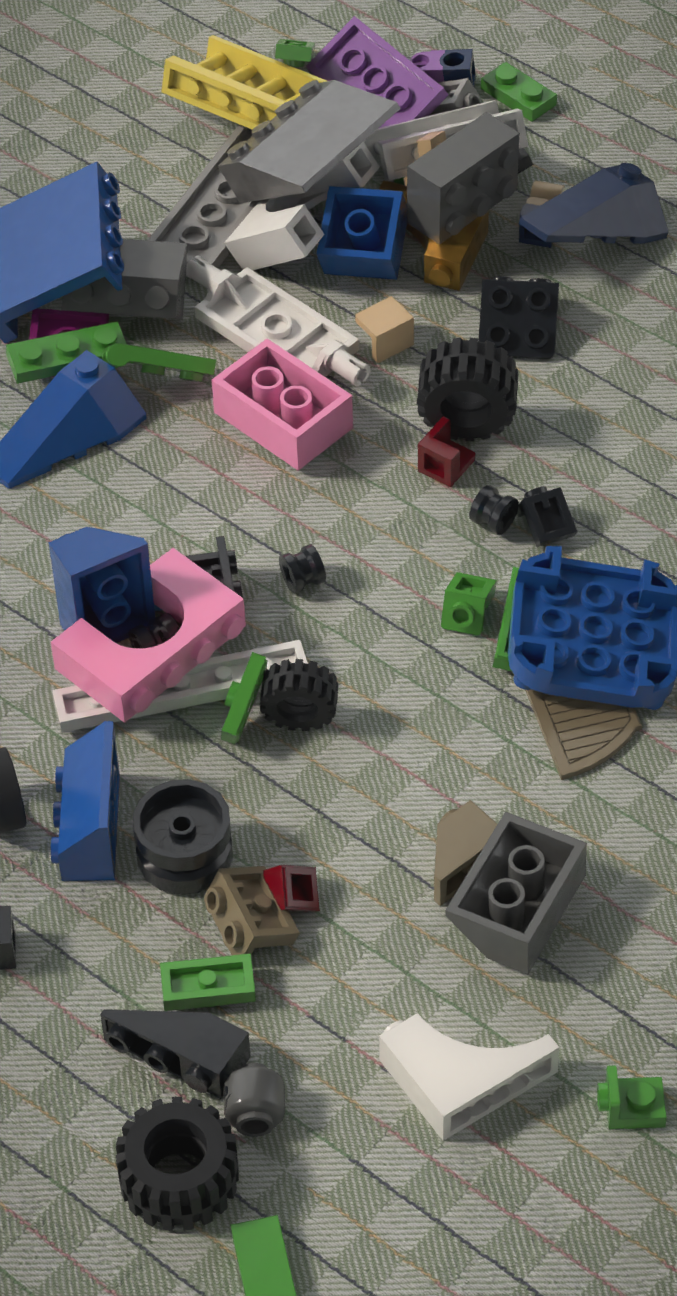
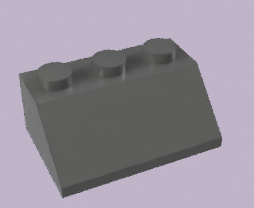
M123 239V244L120 246L121 259L124 264L122 290L117 291L106 277H103L63 296L62 310L183 320L188 243Z
M505 812L446 908L445 916L486 958L528 975L586 876L587 843Z

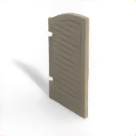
M532 689L525 690L561 780L580 775L606 762L629 742L636 731H640L643 728L635 708L627 707L621 709L619 705L549 695Z

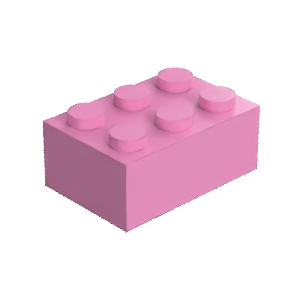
M265 339L212 379L214 413L298 471L353 429L352 395L269 339Z

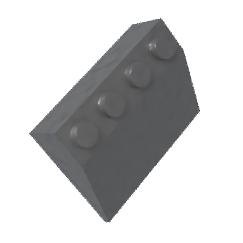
M313 80L299 89L300 96L295 100L287 101L275 110L276 116L271 121L268 120L257 125L251 131L253 136L250 139L231 147L227 151L229 157L220 163L218 167L240 203L306 193L401 109L395 101L336 80L321 83L318 80Z

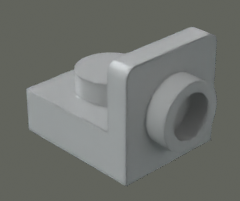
M469 78L439 82L438 84L446 90L448 96L429 116L484 102Z

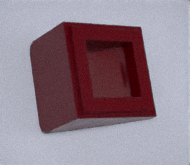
M279 865L263 870L264 879L281 910L320 911L316 867Z

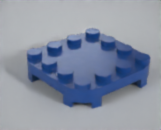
M546 546L545 553L530 557L527 561L522 559L513 590L508 645L509 667L514 673L513 681L515 685L524 690L532 689L549 695L631 708H647L651 710L661 708L665 699L671 694L677 677V585L675 586L671 579L658 571L660 564L644 559L641 570L562 558V546Z

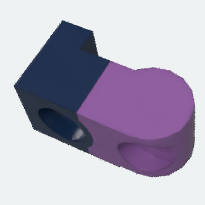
M473 49L431 50L416 53L410 59L412 63L437 83L469 78L475 88L477 76Z

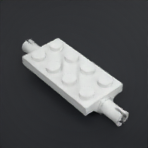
M199 255L187 263L186 276L206 287L208 291L205 299L194 307L195 318L243 350L249 352L265 339H269L324 377L334 371L356 387L361 385L360 381L364 383L368 378L371 370L370 366L352 356L359 351V339L250 268L246 267L236 275L226 269L219 270Z

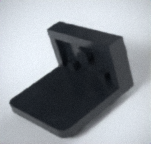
M504 276L482 279L478 341L495 343V348L502 347L508 352L507 357L528 359L553 358L556 346L559 283H553L551 280L543 278H533L529 281H514V279Z

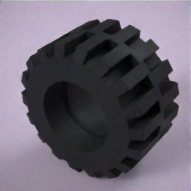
M471 337L470 340L454 338L452 343L443 341L437 345V349L431 348L426 353V358L422 359L419 374L417 411L420 417H424L423 422L428 427H434L443 416L450 419L451 439L454 440L458 438H465L466 441H474V438L484 440L490 438L492 433L498 435L503 432L504 426H509L512 423L513 415L516 413L519 374L513 357H507L508 352L502 347L495 348V343L485 341L483 343L479 342L478 338Z
M172 1097V1103L163 1104L162 1099L152 1102V1109L147 1111L141 1107L134 1112L135 1122L127 1120L122 1127L123 1136L117 1138V1155H115L121 1194L124 1202L128 1201L129 1210L135 1216L143 1213L144 1223L152 1227L157 1221L161 1222L162 1229L167 1231H173L174 1225H183V1231L194 1229V1222L201 1221L203 1225L212 1222V1213L215 1211L222 1214L228 1208L227 1198L234 1199L237 1191L236 1182L239 1181L235 1134H232L231 1125L226 1118L220 1119L219 1110L212 1105L207 1109H203L202 1101L192 1098L190 1103H183L182 1097ZM177 1153L190 1154L202 1160L194 1169L181 1174H166L154 1168L155 1164L164 1157Z

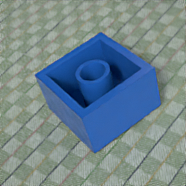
M329 186L321 226L324 236L318 242L316 253L324 274L398 279L407 228V204L403 191Z

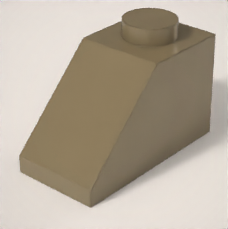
M471 800L458 809L448 811L437 824L434 901L439 906L454 897L497 826V823Z

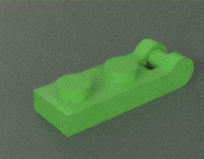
M122 343L110 345L102 353V360L115 368L122 367L127 363L142 365V373L164 376L165 369L180 372L179 379L202 382L203 376L214 375L216 359Z

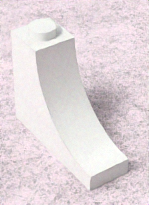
M417 1013L405 1021L399 1020L390 1024L379 1035V1061L443 1141L558 1072L560 1047L549 1034L535 1041L513 1047H478L443 1035L430 1026Z

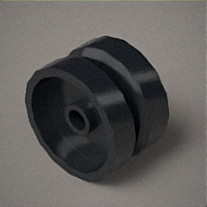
M185 779L172 780L155 786L139 799L133 812V831L137 864L146 881L161 891L177 895L194 894L208 889L219 869L230 867L233 860L229 806L221 793L206 783Z

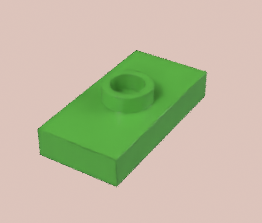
M252 652L241 682H232L224 705L230 707L221 731V740L234 745L239 742L267 669L268 660H266L265 656Z

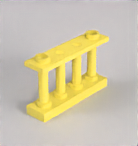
M211 35L208 40L205 60L193 64L174 55L165 59L161 92L253 130L262 122L271 121L276 116L275 110L279 106L300 96L299 89L313 80H318L319 83L326 82L327 80Z

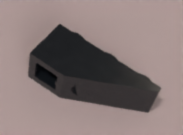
M104 1009L100 1014L104 1040L113 1049L121 1053L130 1052L145 1060L152 1069L160 1073L169 1072L183 1079L193 1090L199 1093L208 1092L220 1099L224 1096L226 1078L233 1071L245 1065L251 1057L249 1032L208 1012Z

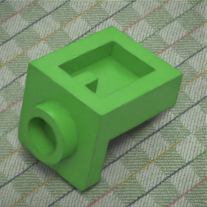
M456 572L445 589L441 627L447 630L480 635L483 631L485 610L495 595L497 580Z
M607 1066L605 1082L597 1083V1103L599 1111H607L608 1128H665L666 1109L662 1077L618 1078L617 1066Z

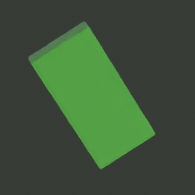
M278 1215L230 1224L245 1296H296Z

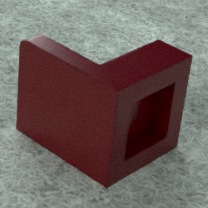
M444 416L418 443V472L449 487L454 485L476 459L474 451L451 441V420Z

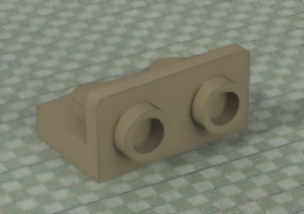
M265 866L221 868L218 870L204 896L206 909L212 915L222 935L223 942L231 955L250 953L252 955L255 948L294 945L300 934L289 911L280 909L263 876V870H266Z

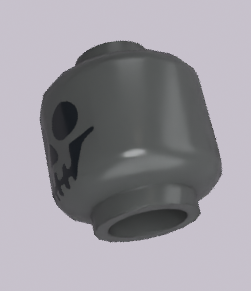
M254 1062L243 1065L226 1078L224 1084V1116L240 1134L250 1137L264 1136L269 1134L273 1128L283 1121L285 1115V1084L277 1072L267 1068L264 1064Z

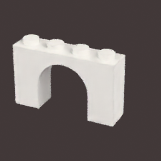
M362 142L306 193L260 200L224 244L242 270L246 267L256 270L305 258L324 236L323 231L309 212V209L327 199L329 186L363 188L380 166L365 143Z

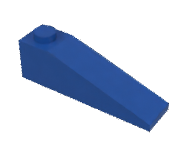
M86 350L57 373L0 441V483L8 489L51 471L53 464L73 456L76 460L86 456V449L102 442H106L107 445L118 442L147 419L146 412L115 367Z

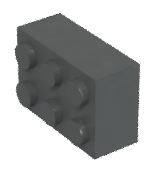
M485 112L408 165L407 223L440 245L452 235L458 234L476 218L484 216L489 209L503 199L512 196L518 186L520 133L488 112Z

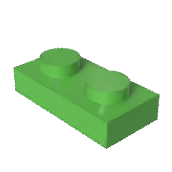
M280 39L276 44L275 58L283 59L284 64L292 67H304L305 62H311L314 57L315 42Z
M504 62L481 78V90L512 110H522L523 117L531 122L557 105L556 93L507 62Z
M251 953L160 963L164 1011L256 1002Z

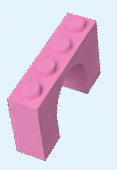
M175 548L170 549L150 565L154 604L164 612L169 613L181 625L179 631L171 639L150 648L124 647L113 642L81 618L51 641L54 668L124 723L136 713L146 710L156 697L168 688L176 686L185 674L198 664L206 662L215 650L228 640L236 638L246 626L244 599Z

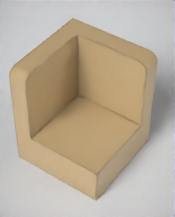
M392 296L355 315V322L372 338V358L377 363L414 345V317Z

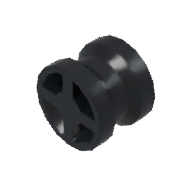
M486 485L473 500L469 519L478 525L485 523L489 525L491 532L502 535L512 525L518 512L519 501L510 495L503 497L499 494L497 488Z
M312 544L303 546L297 554L285 553L279 556L282 576L293 594L303 591L307 584L313 583L318 585L326 581V572L322 559Z

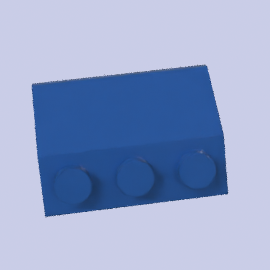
M84 527L48 542L59 620L64 631L83 618L113 642L118 643L129 638L128 632L130 629L139 625L149 626L153 624L155 608L148 543L144 538Z
M104 721L65 748L64 766H56V792H62L61 801H54L53 823L54 828H59V837L51 838L52 864H59L62 881L115 880L120 769L114 722Z

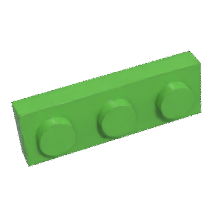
M113 322L6 344V356L18 384L56 376L60 370L86 350L102 359V353L106 347L116 343H127L119 323Z

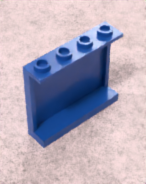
M97 161L0 208V339L4 343L18 338L19 316L96 280L106 277L117 291L122 290L124 264L121 259L120 246L123 244V239L119 231L121 211L117 194L120 193V187L115 176L110 172L106 173Z

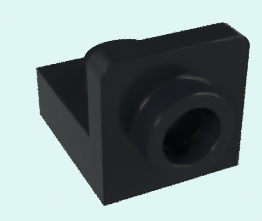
M542 486L524 494L517 514L518 517L525 516L536 547L575 536L578 531L561 487L548 491L546 486Z

